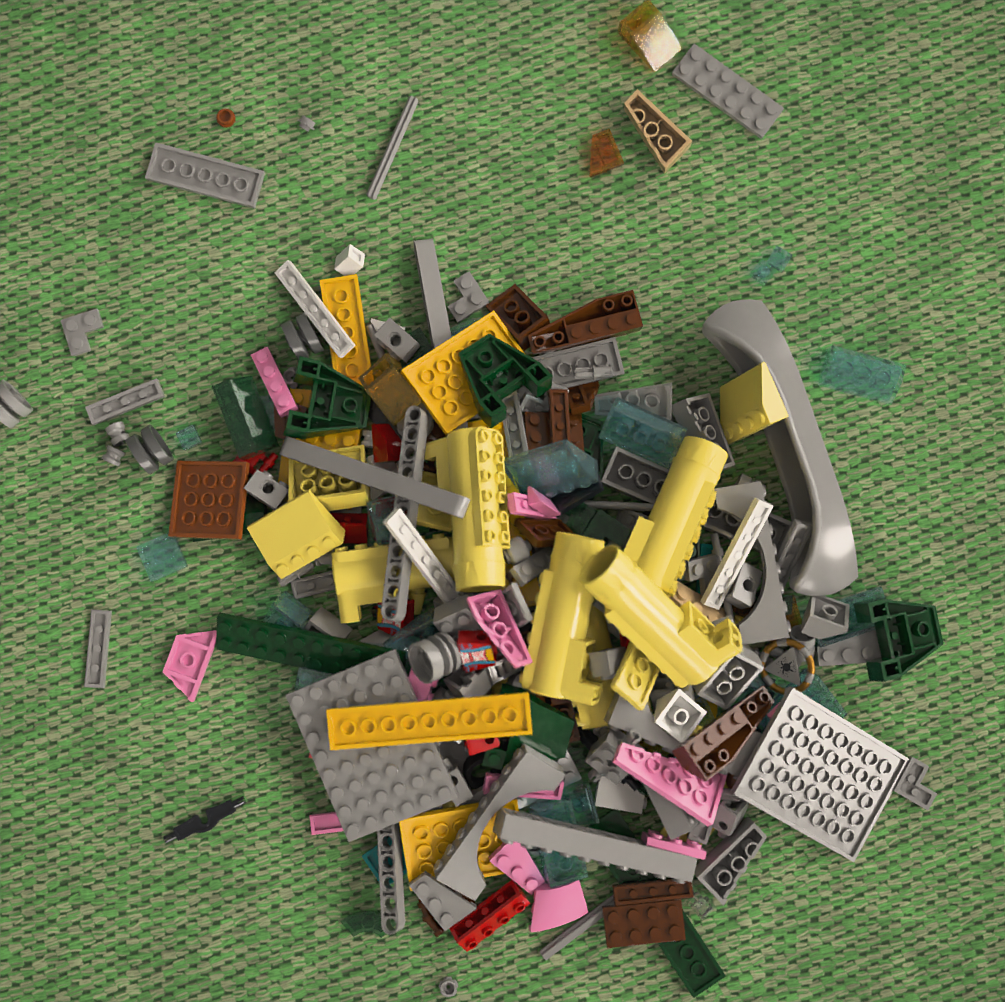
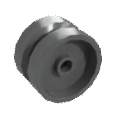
M305 312L296 316V323L299 329H296L290 320L280 324L290 349L298 359L300 356L309 358L306 345L309 346L314 354L324 350Z
M150 424L141 429V436L133 434L126 439V443L134 458L150 475L159 470V463L167 465L174 460L165 441Z

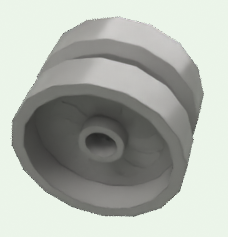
M2 379L0 381V421L12 429L20 422L19 416L26 417L33 411V408L14 386Z

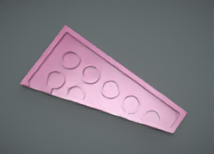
M625 743L618 745L612 761L614 764L706 826L713 825L726 781V775L717 773L704 782L683 769L676 758H666L659 753H649L642 748Z

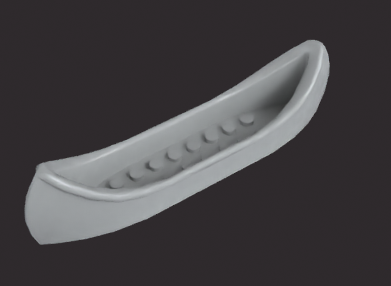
M753 299L732 301L715 310L706 319L702 326V333L726 358L738 376L765 362L789 416L763 430L786 494L791 522L794 519L812 522V531L791 572L790 588L796 593L808 596H826L837 593L858 578L856 550L844 499L803 381L789 346L765 304L761 300Z

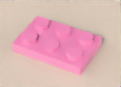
M651 829L648 832H642L641 840L648 846L705 860L707 852L696 841L687 839L684 842L679 837L671 840L669 835L664 837L660 832Z

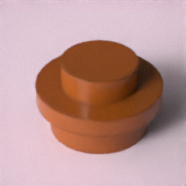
M221 109L217 113L216 119L221 127L228 128L235 123L236 117L232 110Z

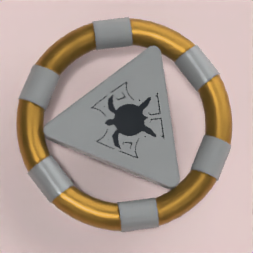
M788 638L777 639L769 643L761 653L760 660L764 666L760 672L761 677L766 685L776 693L784 695L788 688L775 684L768 675V672L797 685L792 688L800 693L806 690L812 683L815 675V663L812 654L802 643ZM782 646H792V648L766 667V662L773 649ZM796 649L806 659L808 666L807 674L802 683Z

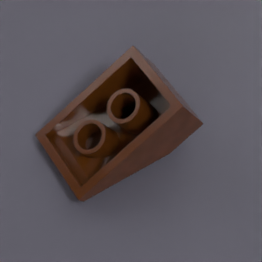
M516 284L486 305V309L489 312L495 311L523 351L530 347L527 336L550 324L548 316Z

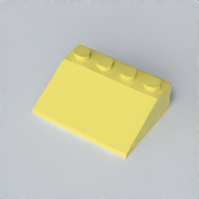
M765 362L720 387V424L728 445L789 417Z
M364 444L329 450L367 463ZM289 459L288 502L305 491L310 490L328 511L371 505L370 486Z
M310 490L305 491L247 527L267 564L281 579L342 545L345 535V529Z

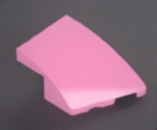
M574 877L560 886L550 880L534 889V903L531 908L533 916L531 925H529V931L532 933L552 929L589 913L579 879Z

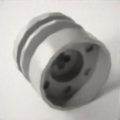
M438 632L427 639L420 640L412 644L408 650L411 668L417 678L425 684H430L442 676H447L457 671L461 665V655L454 639L445 632Z

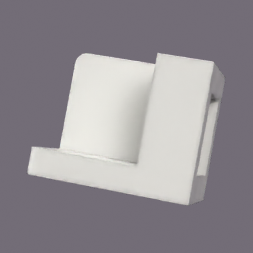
M349 244L336 256L334 269L344 276L354 275L363 267L365 254Z

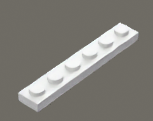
M287 260L275 272L276 276L338 357L343 358L356 345L293 263Z
M754 498L700 601L702 604L719 610L767 520L773 505Z
M395 508L383 523L442 602L445 604L463 596L462 592L456 591L455 582L402 510Z

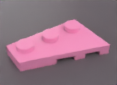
M503 842L489 856V861L532 895L534 889L545 882L542 873L530 856L527 848L520 846L521 843L513 842V844H507Z

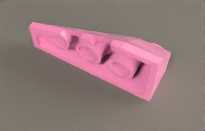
M501 589L466 598L475 620L514 669L533 662Z

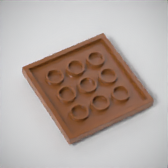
M177 461L168 536L174 538L242 540L247 491L244 487L248 483L250 463Z

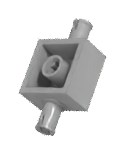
M609 728L591 746L585 762L593 767L588 772L589 779L591 780L596 776L592 782H597L604 775L616 785L621 782L629 773L612 762L618 745L621 743L645 749L638 744L641 740L639 732L633 736L636 730H631L628 735H625L621 731L618 732Z

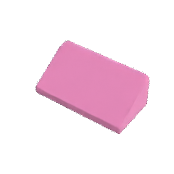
M528 486L529 506L548 518L560 515V512L549 498L533 487Z

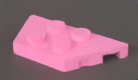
M217 630L176 635L163 669V673L174 682V685L191 702H194L215 648Z

